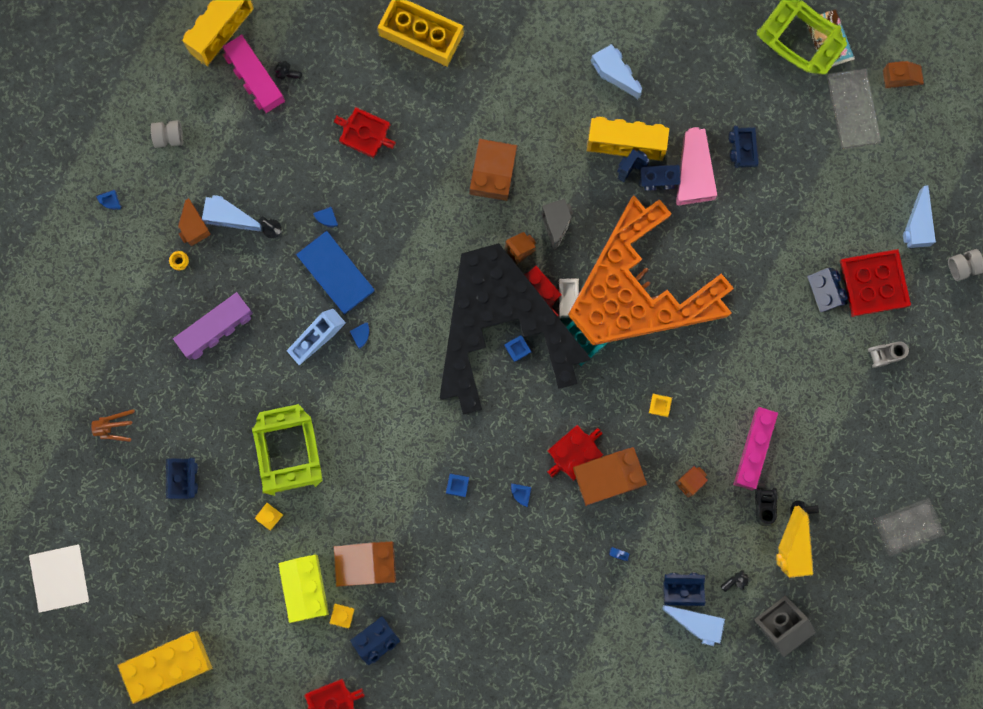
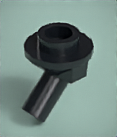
M287 61L279 62L274 69V72H276L275 76L282 80L286 77L301 79L302 72L289 70L291 65Z
M263 216L259 219L258 222L263 225L262 230L266 237L276 238L281 234L282 226L277 220H267Z
M799 500L794 501L790 507L791 515L795 506H800L807 514L819 513L818 505L805 507L804 502Z
M744 570L735 573V576L729 578L721 585L722 590L726 592L735 584L736 587L744 590L745 586H748V574H744Z

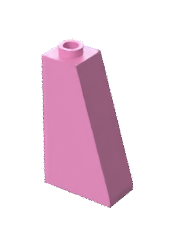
M691 128L684 135L680 166L681 184L678 185L677 206L711 201L717 197L705 129Z

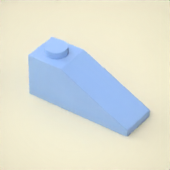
M924 186L919 191L903 233L904 243H907L908 248L929 247L936 242L928 186Z
M213 195L212 198L206 197L202 216L205 224L262 232V226L259 222L224 200L223 197Z
M334 309L322 312L290 346L287 352L298 365H301L330 340L346 322Z
M663 605L662 610L694 636L703 639V644L714 646L715 642L720 643L725 619Z

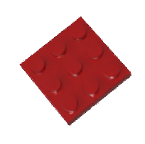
M899 249L840 260L852 317L911 306Z

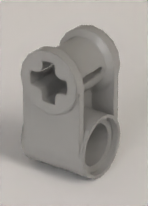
M895 342L868 348V352L871 353L873 360L872 367L877 368L901 361L909 353L908 346L904 342ZM894 347L901 349L902 356L895 355Z

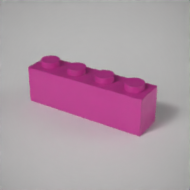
M242 35L223 46L225 51L223 57L228 64L232 63L235 69L233 71L239 80L241 78L244 80L245 84L243 86L249 95L253 93L256 98L253 101L259 110L263 108L265 113L285 102L283 95Z
M761 407L755 410L733 485L752 491L756 489L777 419V412Z

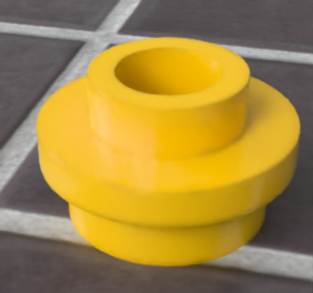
M176 251L171 254L169 264L173 269L180 271L188 266L189 258L184 252ZM178 258H182L181 264H176Z

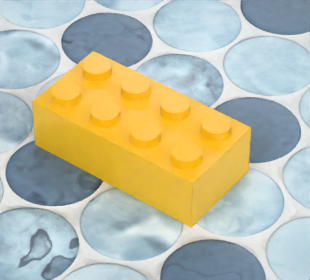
M212 0L207 7V11L197 18L194 27L184 34L182 41L188 52L208 66L254 9L251 0Z
M391 0L378 26L379 36L448 67L464 35V27L408 0Z
M605 117L592 118L587 151L629 156L634 149L635 151L644 152L648 159L663 161L667 151L669 128L662 124L651 126L646 125L644 122L627 123L623 119L611 121Z
M198 631L191 632L118 665L132 703L144 700L213 669Z

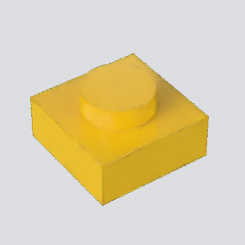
M266 503L255 519L271 531L283 514L269 503Z
M335 604L330 624L350 628L355 609Z

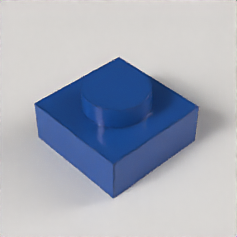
M522 335L504 345L514 363L531 353Z
M449 474L446 494L466 497L469 477Z

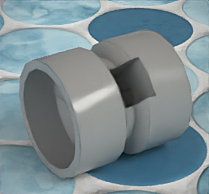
M179 120L168 121L167 125L163 122L151 123V137L155 148L166 147L168 143L171 146L183 145L182 127Z
M973 249L965 252L964 255L958 254L949 257L948 266L954 280L960 281L968 278L969 275L975 276L983 273V257L979 250Z

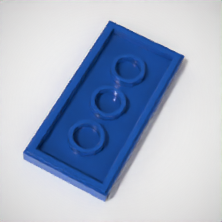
M327 231L296 254L344 315L375 291Z

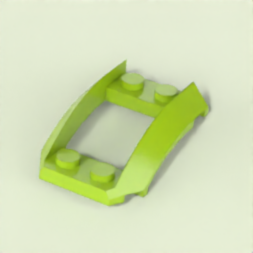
M779 0L780 3L763 26L757 30V36L775 52L802 70L825 75L847 46L846 38L843 37L841 32L842 27L819 15L802 0ZM795 15L815 30L827 36V39L810 62L791 51L778 40Z
M299 404L259 412L252 432L258 456L263 493L276 496L275 492L313 484L316 487L323 480L311 416ZM302 425L309 463L272 471L265 433Z

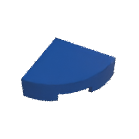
M115 190L96 196L98 201L106 208H111L112 210L122 209Z
M332 207L313 213L316 220L321 224L329 227L338 226Z
M367 322L350 331L359 349L366 344L369 338L370 330Z
M512 484L513 497L519 504L528 507L531 487Z
M612 547L610 548L609 556L628 561L629 553Z

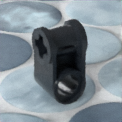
M772 488V490L755 489L756 519L761 526H769L777 519V488ZM763 512H768L771 515L769 522L763 520Z

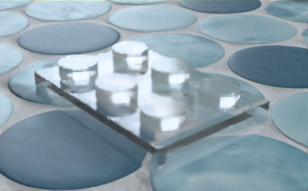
M930 498L873 519L888 557L945 535Z

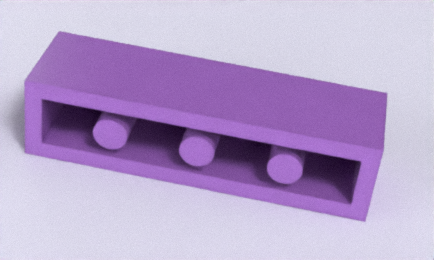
M236 292L174 337L173 340L186 358L189 360L193 358L195 360L203 354L202 351L208 346L212 348L217 345L219 338L232 334L235 331L234 327L240 323L242 325L247 323L253 313Z

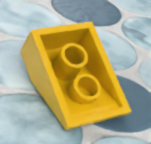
M800 506L794 507L778 547L779 554H776L777 565L781 567V570L788 577L813 575L808 514Z

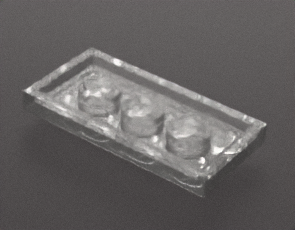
M860 69L829 74L827 79L841 149L879 144L881 138L867 70Z

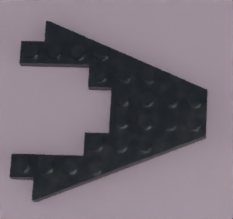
M499 243L461 253L439 398L440 400H445L458 396L463 415L483 410L468 356L470 352L487 348L482 329L519 319L524 338L544 333L558 389L577 385L573 365L590 361L589 355Z

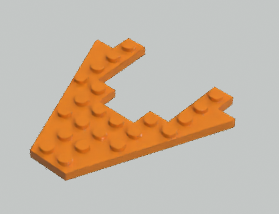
M632 196L568 313L569 317L592 345L726 318L732 313L721 299L734 288L722 274L679 304L668 290L653 300L629 271L642 260L631 244L671 216V212L660 199L645 209L639 200Z

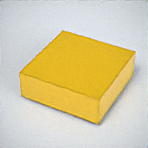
M652 394L649 414L669 417L672 398Z

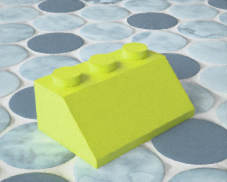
M315 554L278 563L289 623L329 615L318 555Z

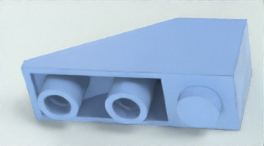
M611 44L592 55L591 62L603 79L637 99L640 98L642 87L638 80L633 79L630 67L623 63L621 60L622 55L617 48L615 49Z

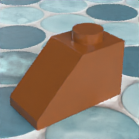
M909 61L891 62L883 69L885 88L924 84L921 65Z
M189 198L186 199L178 225L181 230L179 236L184 243L188 242L193 246L210 236L211 233Z
M522 232L505 241V250L514 262L519 264L535 252L536 242L531 235L527 236Z
M693 466L675 484L689 498L708 480L705 478L707 476L700 467L696 468Z

